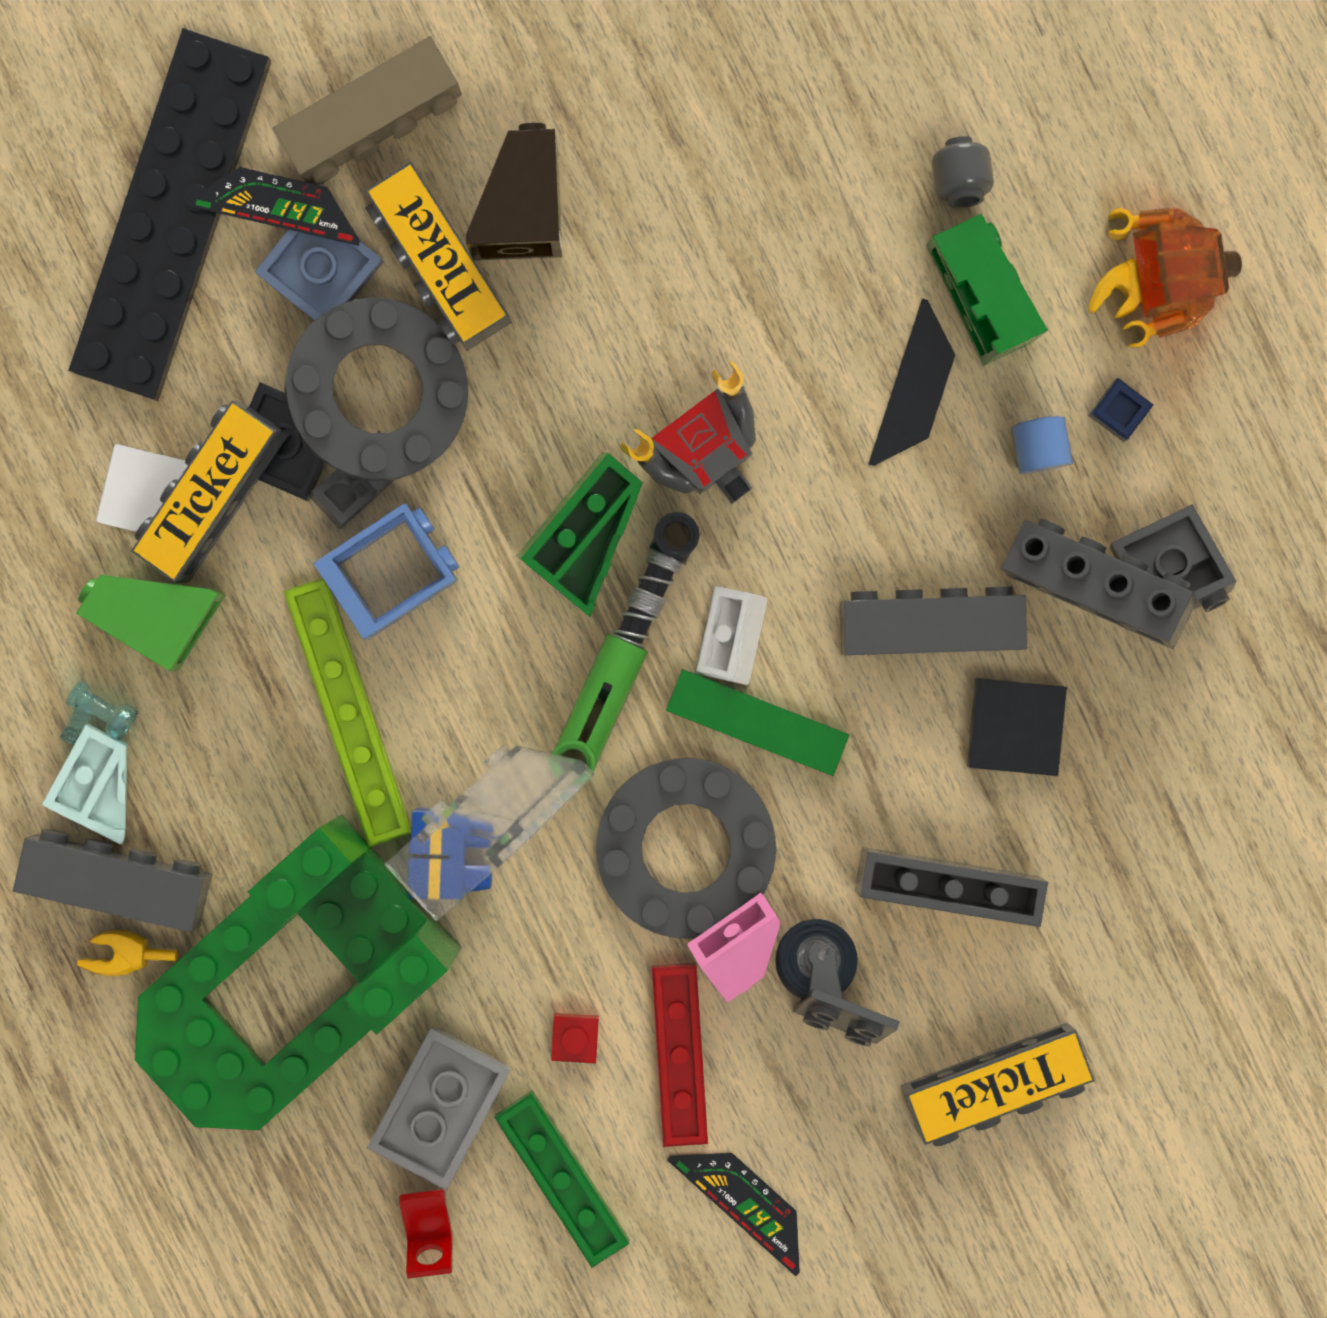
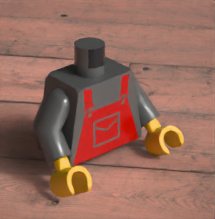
M731 361L729 364L733 369V373L728 380L723 381L715 369L711 373L712 379L720 390L723 391V395L719 389H716L652 438L639 429H634L633 431L640 437V444L636 449L631 450L626 444L621 443V450L635 461H638L639 465L656 483L684 494L695 490L700 495L716 483L731 504L753 489L738 469V466L752 455L750 448L756 441L754 410L743 386V373Z

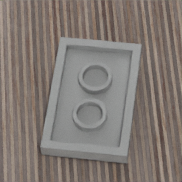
M432 1025L367 1149L447 1190L506 1080L511 1067Z

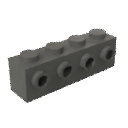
M1040 519L1038 525L1028 520L1024 521L1001 568L1008 577L1174 650L1197 602L1194 592L1189 590L1191 584L1188 581L1170 573H1165L1162 579L1146 572L1148 568L1146 563L1123 554L1121 560L1104 554L1106 547L1087 537L1082 536L1080 541L1076 542L1063 536L1065 529L1045 519Z

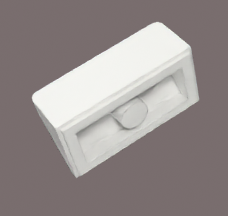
M717 586L714 587L695 674L745 685L749 684L767 606L766 597Z

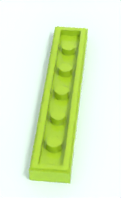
M323 578L283 591L369 848L411 834L412 827L333 592Z

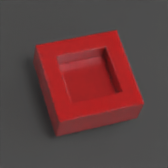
M554 1013L551 1061L596 1064L599 1016Z

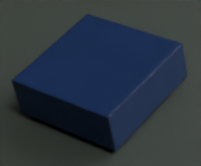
M1117 378L1088 416L1125 442L1154 404Z

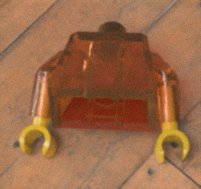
M1117 208L1108 215V220L1122 219L1127 224V227L1122 230L1114 229L1108 231V237L1113 240H1123L1128 237L1131 229H1140L1133 233L1145 318L1153 317V322L1147 324L1136 320L1124 325L1122 330L1128 329L1131 326H1137L1143 332L1140 342L1126 345L1127 347L1138 348L1145 345L1151 336L1158 335L1159 338L1195 327L1213 310L1215 297L1228 293V278L1236 277L1241 272V256L1235 250L1224 251L1222 234L1219 230L1204 227L1200 220L1180 208L1140 210L1139 215L1132 216L1130 211L1124 208Z

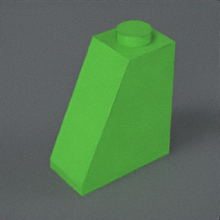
M99 575L97 580L92 578L82 589L78 597V601L82 604L76 614L166 670L179 671L226 594L214 589Z

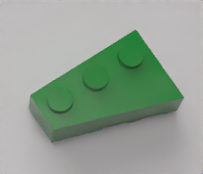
M982 213L933 236L926 246L983 366L1033 343L1048 331L1024 289L1016 269L1001 248L1002 241L996 227L992 222L987 223Z
M602 452L516 557L591 617L604 578L608 574L611 560L620 537L623 536L643 482L609 453Z

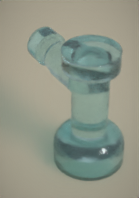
M82 681L78 682L66 700V704L75 710L70 717L67 728H64L60 735L61 739L75 745L86 723H89L92 715L106 722V732L108 735L118 741L121 740L136 720L138 710L129 704H121L115 707L91 693L89 685Z

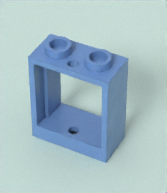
M406 503L402 504L313 563L364 640H370L459 581L453 572L460 568L457 561L445 545L439 549L436 547L428 535L435 529L420 507L413 511ZM403 523H406L441 577L379 618H376L341 564Z

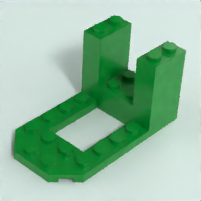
M343 815L338 816L314 831L248 891L250 895L248 899L138 996L135 1061L194 1127L259 1131L370 1030L377 1035L449 970L462 948L418 898H409V888L372 847L369 848L367 841ZM296 915H299L356 978L357 982L265 1064L209 1002L206 996Z

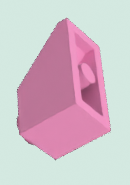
M760 893L687 944L703 972L727 1003L739 994L749 990L752 985L765 977L781 921L763 894Z

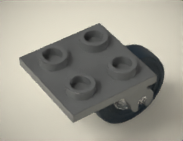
M810 919L794 925L785 933L776 951V970L785 988L799 998L793 1012L804 1016V1023L821 1030H828L829 1026L844 1031L846 1032L845 1038L863 1046H870L871 1042L877 1044L898 1029L900 1021L843 1000L842 992L853 981L858 963L856 947L844 929L827 920Z

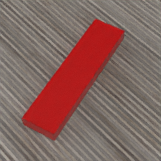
M696 963L653 965L652 980L663 1147L708 1144Z

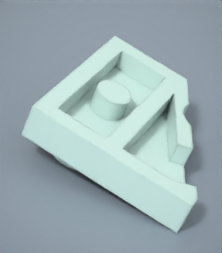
M86 723L42 806L122 844L126 837L128 744Z

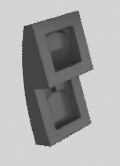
M336 470L314 488L309 497L341 529L394 480H361L342 474L343 472Z

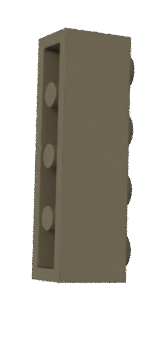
M429 36L279 123L273 129L303 180L307 183L315 181L316 184H321L336 176L340 171L338 167L354 158L355 161H361L374 154L379 149L377 144L392 135L394 138H401L409 134L418 126L416 121L428 114L433 113L434 116L447 112L456 105V98L461 96L462 93L452 71L432 37Z

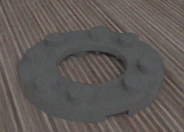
M356 299L342 303L323 313L309 325L299 338L288 361L285 374L286 407L290 421L302 443L317 459L320 458L329 466L343 472L342 474L361 480L389 481L410 476L433 463L447 450L456 438L467 409L468 380L462 357L456 345L452 346L440 325L426 313L411 305L392 299ZM384 345L396 350L414 365L421 380L422 398L416 414L405 426L390 433H370L355 427L341 414L334 399L333 378L338 364L350 352L363 346Z
M674 758L644 768L629 778L614 793L604 810L599 824L596 854L603 884L611 899L627 917L651 932L673 938L687 939L698 937L758 894L765 893L774 870L776 839L773 823L765 804L757 792L741 776L720 764L708 760ZM694 804L710 810L723 822L729 835L730 856L724 872L713 884L699 891L678 892L662 886L650 875L643 861L642 840L647 826L658 813L674 805Z

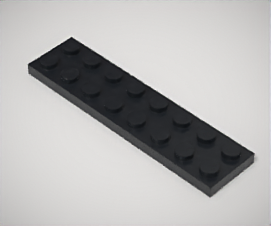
M182 28L68 371L159 401L221 215L186 206L187 199L236 170L272 62L268 56Z

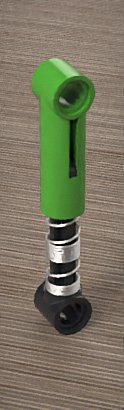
M668 513L657 523L654 537L649 546L651 553H649L648 559H646L648 567L644 575L638 577L640 584L638 588H633L631 596L627 600L626 605L629 606L627 612L621 613L624 618L619 630L613 631L614 634L610 635L607 633L552 752L550 759L551 771L556 779L564 784H581L588 780L594 772L647 656L648 651L643 650L645 648L642 645L643 640L650 638L647 632L652 621L658 620L657 617L661 614V608H663L664 602H666L664 594L669 584H674L672 579L674 573L678 574L679 570H681L680 567L683 564L686 565L690 554L698 544L700 536L698 525L693 518L685 513ZM675 523L685 526L689 532L688 543L682 548H672L667 545L663 536L667 526ZM598 698L604 701L605 704L588 741L585 742L579 739ZM569 749L581 751L586 757V767L584 770L576 774L566 772L561 766L560 761L563 752Z

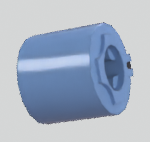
M1042 417L1020 422L1011 427L1019 474L1047 471L1073 464L1065 417Z

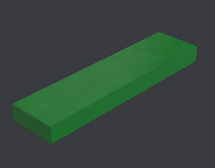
M684 669L680 672L666 708L667 712L831 776H834L849 738L847 733Z
M533 1090L495 1114V1120L591 1268L630 1244V1239Z

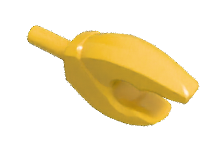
M1156 239V240L1154 241V243H1158V244H1161V245H1165V244H1164L1161 240H1159V239ZM1131 258L1113 267L1101 278L1088 305V312L1090 314H1093L1102 305L1104 300L1111 296V292L1114 289H1118L1124 294V302L1114 314V318L1120 319L1127 316L1143 303L1136 258ZM1145 259L1148 288L1150 290L1147 262L1154 261V259Z
M112 929L95 934L89 942L111 946L114 951L113 958L111 960L104 957L101 959L83 958L77 960V966L102 976H123L145 968L149 960L177 961L178 950L149 949L148 939L127 930Z

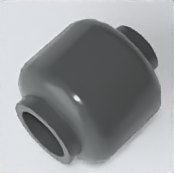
M959 136L945 142L946 147L937 151L932 159L936 195L941 200L947 201L948 205L953 208H968L982 203L984 196L992 190L994 185L989 150L986 146L973 142L972 138L968 136Z

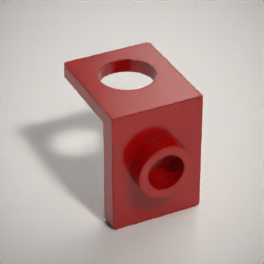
M441 1189L401 1194L399 1196V1205L407 1237V1278L452 1273L453 1231L445 1191ZM435 1249L442 1252V1257L433 1264L425 1265L417 1261L418 1256L426 1250Z

